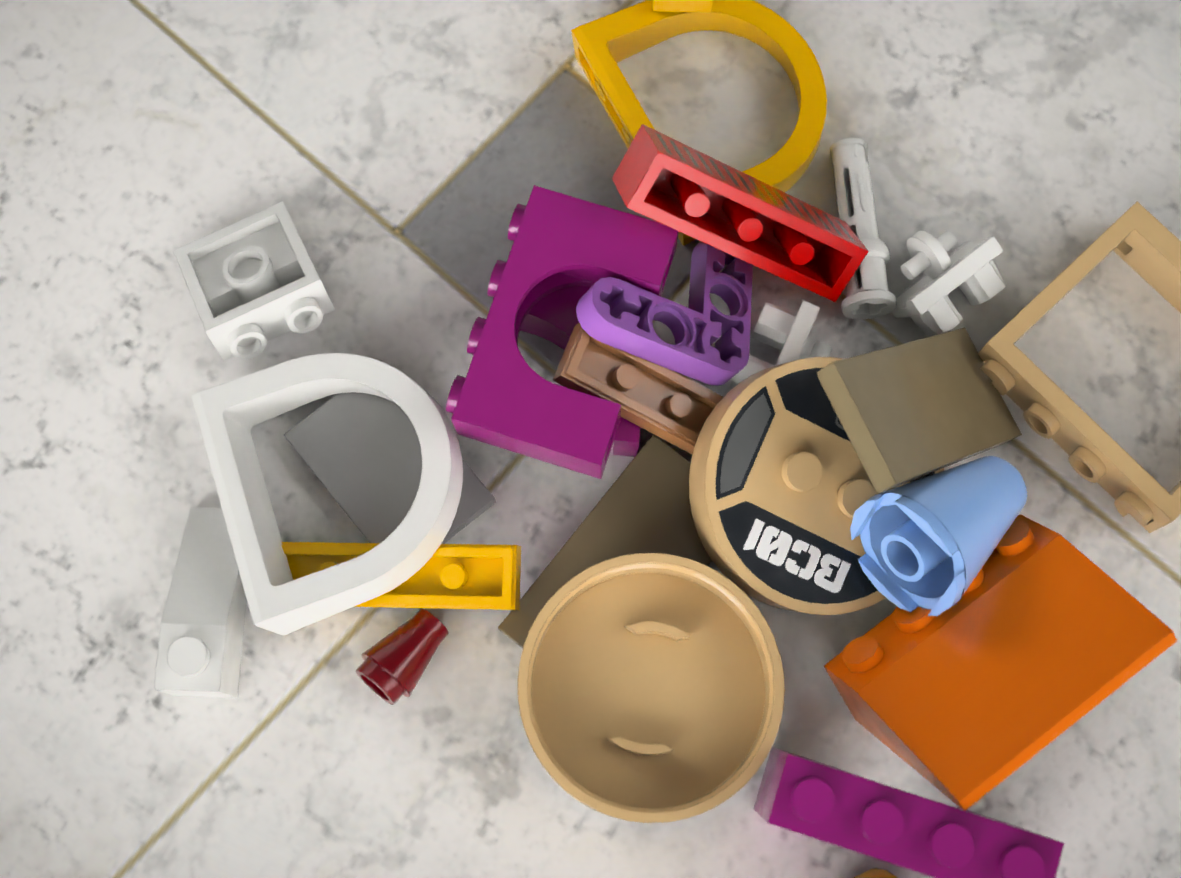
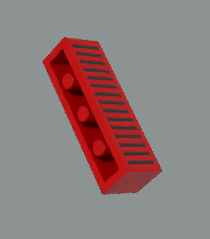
M643 124L612 177L626 208L835 303L869 252L845 221Z

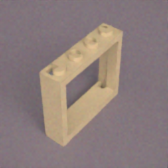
M1136 202L992 337L978 355L984 362L980 369L993 381V386L1001 395H1007L1024 411L1023 416L1027 424L1040 436L1048 439L1052 438L1069 455V463L1081 477L1093 483L1097 482L1115 499V507L1122 517L1130 514L1151 533L1173 522L1181 514V481L1170 492L1164 489L1014 345L1112 251L1181 313V241L1139 202Z

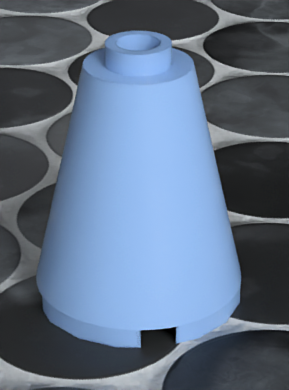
M985 456L870 497L854 512L850 527L852 540L860 535L865 552L858 559L863 572L876 589L897 607L908 612L921 607L931 610L928 616L940 615L961 599L1027 501L1026 485L1020 472L1013 465L996 456Z

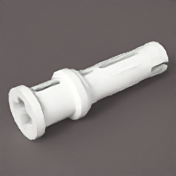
M860 138L842 139L831 145L829 149L833 163L839 218L848 224L869 252L845 287L846 298L842 301L841 308L843 315L848 318L872 319L887 315L897 307L896 297L888 289L885 267L891 259L888 246L879 240L874 195L867 155L868 144Z

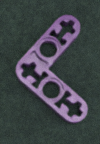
M700 241L693 248L691 257L688 307L623 280L606 277L594 283L579 299L576 306L577 319L583 330L599 342L713 386L723 385L739 373L748 363L753 265ZM709 293L716 294L723 299L729 308L730 316L718 311L712 304ZM653 320L665 324L672 331L675 345L668 344L660 339L653 328Z

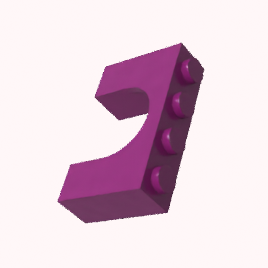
M534 185L527 206L517 204L512 214L508 229V240L514 242L507 262L497 260L491 273L487 295L494 299L486 319L477 317L473 324L467 344V353L472 354L473 358L466 377L460 375L455 377L448 395L446 411L453 413L451 420L457 434L602 479L621 421V404L569 389L542 378L530 368L519 351L518 338L520 329L532 307L545 296L567 287H592L601 278H617L662 296L676 253L679 231L653 220Z
M771 747L753 808L769 824L934 878H1056L1064 847L1063 842L970 810L964 811L960 807L956 808L775 747Z

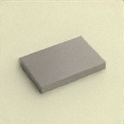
M339 393L284 434L285 438L369 543H381L403 521L415 500L420 485L422 454L415 428L398 404L373 394ZM463 459L461 498L455 518L442 544H445L496 503L494 496Z

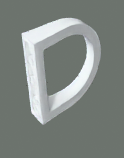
M322 353L292 359L191 395L252 621L255 626L284 636L383 595L401 585L418 572L433 556L450 530L460 502L463 484V463L459 441L450 419L439 403L412 378L397 368L370 357L346 353ZM339 393L373 394L398 404L415 428L422 454L420 485L410 510L399 526L384 541L368 552L349 561L293 580L286 554H284L281 546L282 539L252 439V427L320 398Z

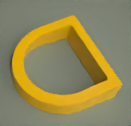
M646 0L571 30L575 58L627 149L642 124L652 129L654 127L617 63L680 34L694 31H721L746 38L770 53L787 73L792 82L798 103V121L790 138L783 147L766 161L742 172L776 189L787 192L802 177L815 157L826 118L827 95L824 77L813 51L804 38L784 18L754 0H713L711 13L653 11L652 0ZM678 232V238L683 246L696 240Z

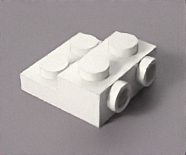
M283 201L173 250L205 332L223 361L232 357L238 359L254 358L264 351L267 341L289 331L295 333L310 332L321 324L323 315L335 310Z

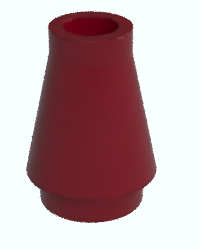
M420 608L410 620L362 653L364 662L355 672L373 692L389 704L394 705L402 695L410 697L439 644L449 632L433 614Z

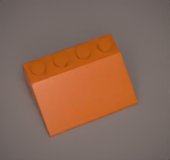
M1020 514L1011 524L961 599L954 606L938 616H928L931 610L917 607L912 612L896 607L893 613L863 636L849 642L841 653L824 665V668L854 719L962 810L966 811L1173 645L1177 638L1171 628L1062 535Z

